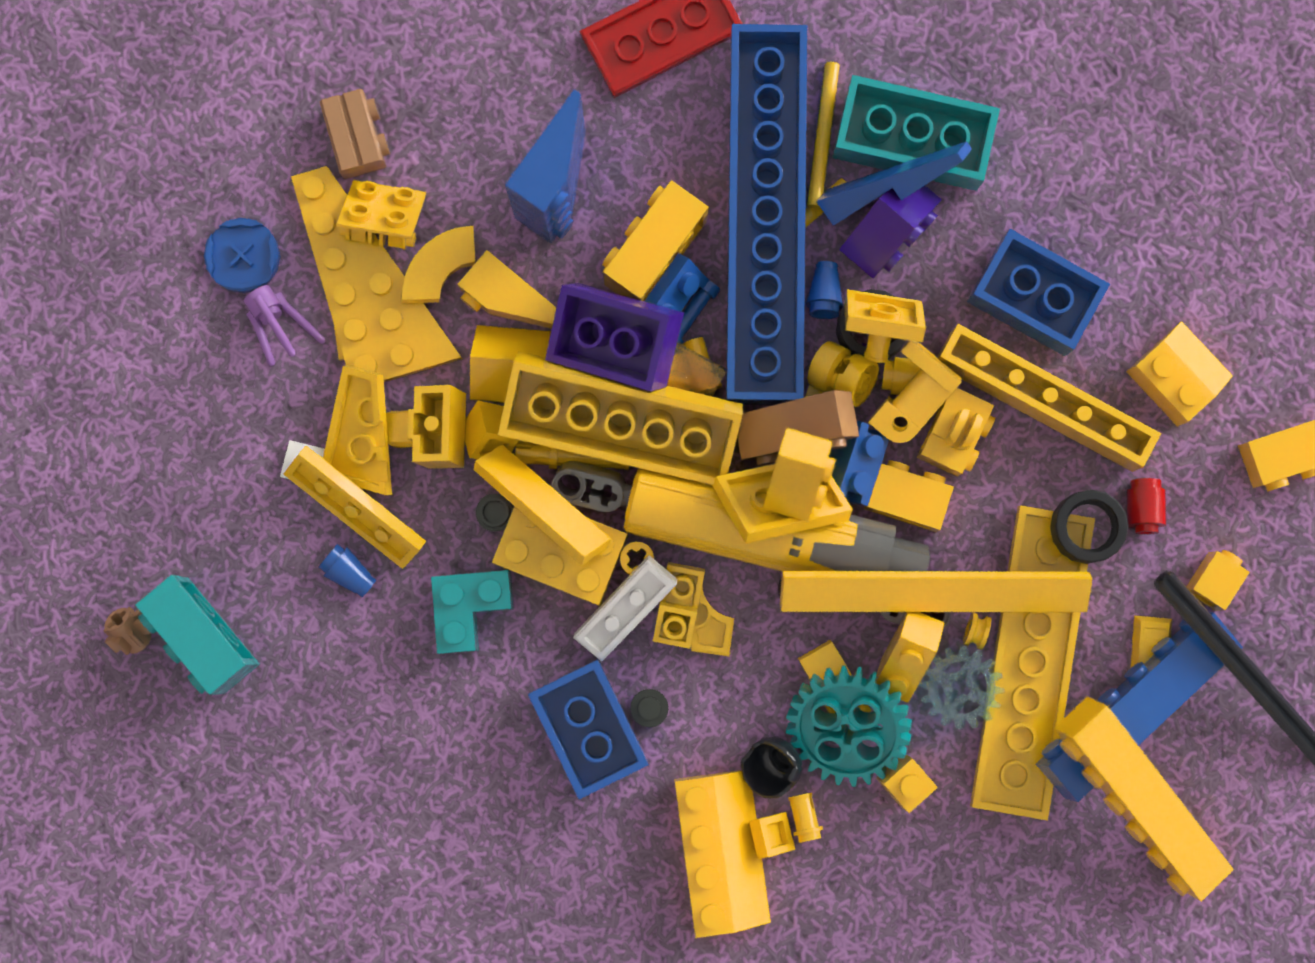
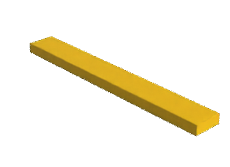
M782 571L780 609L781 612H1087L1093 578L1090 572Z

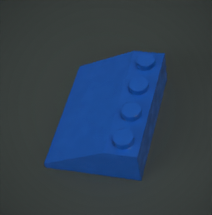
M575 89L505 184L515 219L551 244L556 237L562 239L574 223L571 216L574 210L585 140L581 93Z

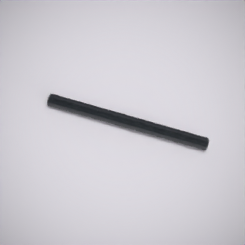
M1171 571L1162 572L1154 580L1155 588L1315 765V731L1180 579Z

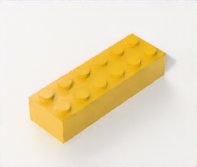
M518 351L513 361L498 435L714 485L716 476L728 474L743 415V404L669 386L655 391H648L545 360V357Z

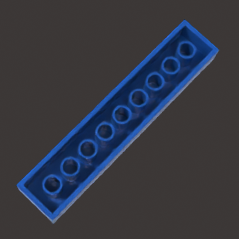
M732 24L726 400L742 403L743 405H777L804 398L807 25Z

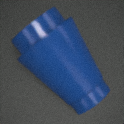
M820 261L816 263V269L806 301L811 317L834 319L839 316V310L843 308L838 264L835 262Z
M339 544L331 550L318 566V568L325 572L323 575L325 578L355 594L357 593L360 597H363L376 582V579L371 576L348 547L344 549Z

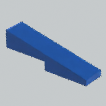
M966 141L827 189L816 202L834 226L892 188L899 198L903 200L961 163L972 148Z

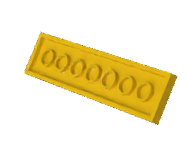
M1022 505L1017 507L1007 572H1087L1088 564L1070 560L1060 553L1052 541L1050 524L1054 511ZM1069 515L1066 525L1068 536L1078 547L1091 549L1095 518ZM1001 612L970 807L1048 821L1054 785L1038 768L1036 763L1043 757L1042 751L1048 744L1056 739L1061 740V737L1054 728L1065 716L1081 612Z

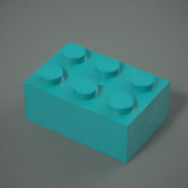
M171 574L135 604L142 613L138 616L140 622L150 633H159L166 642L163 646L164 651L175 663L179 664L182 661L191 672L187 676L189 681L201 694L205 691L209 695L225 694L260 665L189 577Z

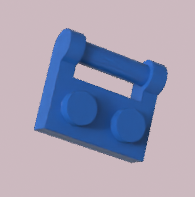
M678 253L645 299V302L681 312L692 295L695 294L683 311V320L675 349L678 351L682 343H684L682 339L710 298L715 299L721 289L711 282L688 257Z

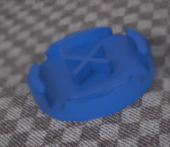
M237 218L225 221L219 226L220 228L215 230L213 234L211 233L206 241L204 260L207 271L217 284L232 292L248 293L271 281L278 270L281 255L278 242L268 228L256 220Z

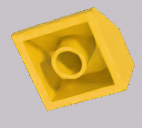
M1182 321L1126 371L1177 427L1189 422L1218 395L1233 377Z

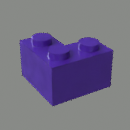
M923 186L901 200L892 188L878 199L839 250L873 279L883 268L890 272L904 256L898 251L905 243L910 247L938 217L933 210L942 199L927 186Z

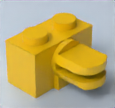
M452 385L414 386V409L386 413L388 445L395 448L412 447V462L428 469L464 468L466 393Z
M956 388L939 408L916 458L956 477L963 474L964 470L970 472L979 455V451L974 448L980 436L987 437L995 421V417L990 415L994 405Z

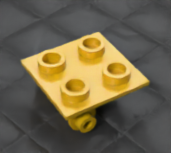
M353 180L336 227H339V235L345 236L348 241L366 242L368 232V244H373L375 234L377 233L379 234V246L385 245L388 235V246L403 250H406L407 246L414 247L416 242V232L414 230L426 198V192L413 190L408 187L399 188L376 184L372 181Z

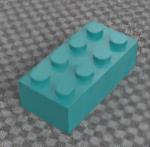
M852 75L847 89L832 158L884 170L967 141L972 150L966 158L933 181L977 191L985 179L1000 108Z

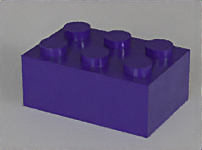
M581 283L562 285L545 360L648 391L667 387L684 313Z

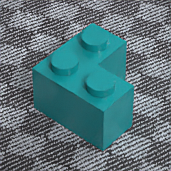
M509 570L431 577L437 654L479 651L476 613L514 610L512 580Z

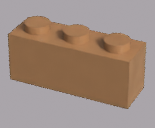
M833 390L743 413L737 435L741 460H756L757 466L775 464L786 428L833 441L830 450L846 447V440L859 437L851 392Z

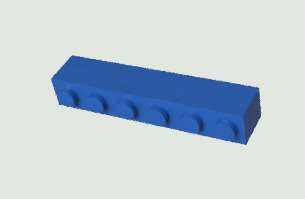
M1209 612L1212 615V617L1220 624V626L1228 633V635L1236 642V644L1242 649L1243 646L1238 642V640L1233 636V634L1228 630V628L1223 624V622L1217 617V615L1214 612ZM1184 619L1179 623L1180 630L1174 636L1162 639L1152 648L1151 651L1154 655L1144 664L1143 662L1137 663L1131 667L1124 675L1126 680L1117 689L1111 688L1107 690L1097 700L1109 707L1138 746L1224 666L1221 660ZM1056 739L1043 749V757L1036 765L1065 799L1079 802L1094 786L1083 776L1082 771L1085 768L1081 762L1070 758L1060 746L1063 740Z

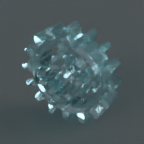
M961 646L959 655H956L952 648H946V658L944 660L935 655L933 662L936 667L934 669L928 668L925 673L930 676L929 681L919 683V687L928 689L929 693L921 698L922 703L933 704L928 714L934 717L941 713L943 715L941 725L948 726L953 719L955 720L956 729L963 730L965 721H968L972 728L979 727L978 717L980 716L990 721L992 716L988 709L990 707H1001V704L994 699L995 694L1005 693V689L997 687L995 681L1003 677L1002 673H992L990 670L994 666L995 661L989 659L982 662L983 652L978 649L972 656H969V650L966 646ZM965 662L960 671L951 674L944 671L952 664ZM979 670L986 679L987 692L982 690L977 679L980 674ZM966 678V686L970 688V693L968 695L961 694L957 697L958 690L954 688V684L956 681L963 682ZM938 685L943 687L946 695L944 705L938 695ZM974 702L980 705L970 713L959 714V711L962 710L965 704Z

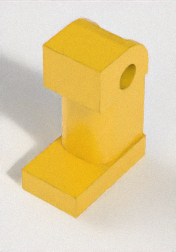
M909 340L903 346L901 353L921 369L894 400L888 396L868 422L887 439L896 443L908 442L914 438L962 382V377L917 341ZM896 417H903L907 420V424L905 426H898L894 419Z

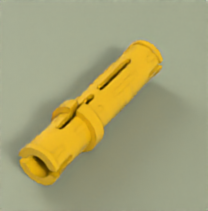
M520 440L515 450V456L523 463L549 465V469H557V466H561L568 461H579L603 468L629 470L628 465Z

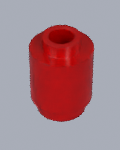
M1133 479L1130 481L1131 488L1127 489L1128 527L1135 528L1136 534H1158L1159 527L1166 526V490L1162 488L1160 479Z

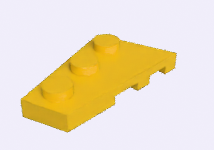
M343 366L323 459L359 488L382 495H392L383 375L352 366Z

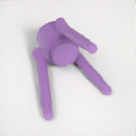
M269 285L261 286L245 297L244 303L249 309L246 315L253 324L262 351L270 366L275 365V360L262 324L270 325L289 356L294 357L296 355L289 339L277 322V319L282 315L280 308L320 344L325 343V338L287 302L281 292L274 294Z

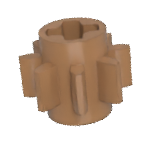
M131 607L120 608L111 613L107 618L103 632L108 637L104 642L115 653L122 650L126 655L129 653L135 654L142 651L149 644L151 633L140 622L138 616L142 613L139 609L134 611Z

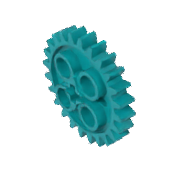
M844 665L841 667L839 676H835L830 668H826L824 680L818 675L813 674L810 686L802 683L798 691L799 695H794L790 705L793 708H789L786 719L791 721L787 725L786 734L794 735L790 743L794 748H801L799 750L801 760L809 758L810 764L807 771H814L818 767L822 769L821 780L823 781L830 774L835 775L836 785L841 784L843 777H849L852 787L856 786L858 777H862L870 785L873 773L884 779L887 767L896 770L899 762L898 758L904 759L906 756L907 747L905 746L910 744L912 735L907 732L911 730L912 719L904 718L908 714L909 706L898 705L901 699L900 691L892 694L888 693L891 683L889 680L881 685L875 683L877 678L876 672H873L866 679L862 677V667H858L854 675H849ZM858 705H869L874 711L864 712L860 710ZM820 706H830L836 712L826 713L821 710ZM872 740L878 746L868 747L862 741ZM824 741H833L837 743L839 747L831 748L824 743Z

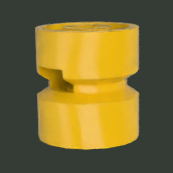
M827 341L818 349L811 361L807 376L808 384L823 392L833 390L850 391L854 407H858L871 394L878 378L879 366L878 363L869 361L860 354L851 355L849 349L835 342Z

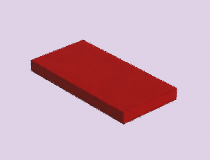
M639 0L580 30L579 33L613 98H616L731 39L732 24L743 23L730 0Z

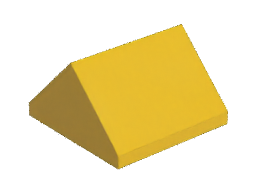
M477 325L470 354V400L505 403L513 361L518 351L546 357L551 331Z

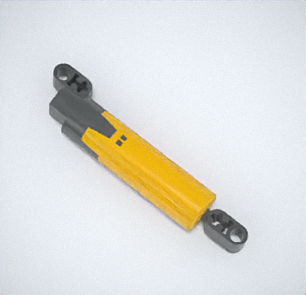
M579 461L563 463L552 480V488L570 504L601 512H611L619 506L627 507L623 526L626 533L778 571H927L930 553L928 545L895 537V525L851 515L848 521L745 544L713 485L638 468L633 485L626 484L624 477L619 472ZM566 474L576 476L580 481V487L576 489L566 487L561 480L562 476ZM590 479L594 480L591 492H585ZM605 484L612 486L611 497L604 496L603 488ZM880 612V614L886 620L900 624L906 612ZM940 612L930 617L944 622V629L950 621L951 612Z

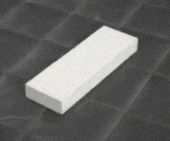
M648 555L574 633L573 638L602 662L677 585L678 579Z

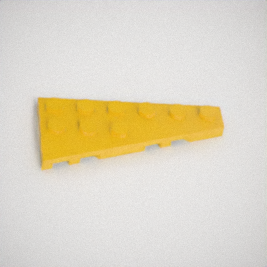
M325 166L291 176L346 366L382 374L384 382L461 360L462 357L424 303H401L405 276L384 246H379V239L376 235L373 244H368V232L366 242L348 241L345 236L339 235V227H336L347 194L329 168Z

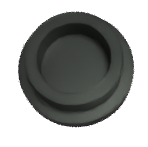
M500 494L486 495L479 501L476 507L477 521L488 531L497 532L504 530L513 511V506Z
M645 689L634 696L630 710L633 719L643 727H656L666 719L669 707L662 693L654 689Z

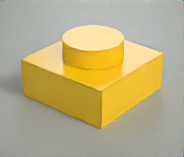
M787 812L749 821L758 859L795 850Z

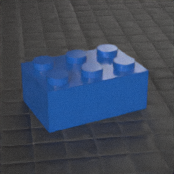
M1009 229L1002 237L967 302L1059 354L1066 356L1077 346L1110 283L1018 232Z
M599 660L528 694L578 799L649 765Z

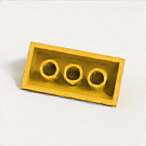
M742 770L674 779L695 938L736 933L771 923L762 859L757 858L749 821L757 819L753 791L743 778Z

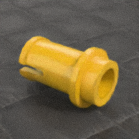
M812 792L788 797L796 827V832H793V835L798 836L799 843L821 838L820 830H823V826L818 825Z

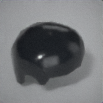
M778 736L761 738L760 741L752 745L749 752L741 760V769L745 782L754 793L763 798H779L786 794L796 785L803 770L801 767L802 760L798 751L790 742Z

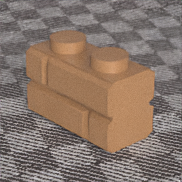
M357 89L319 101L338 169L343 179H349L387 167L384 156L390 155V150L385 134L377 135L374 121L380 120L374 98L367 99L363 89Z

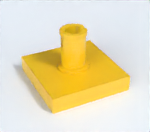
M847 289L844 303L845 330L869 334L866 351L864 352L865 359L876 363L887 362L891 338L923 342L926 326L922 301Z

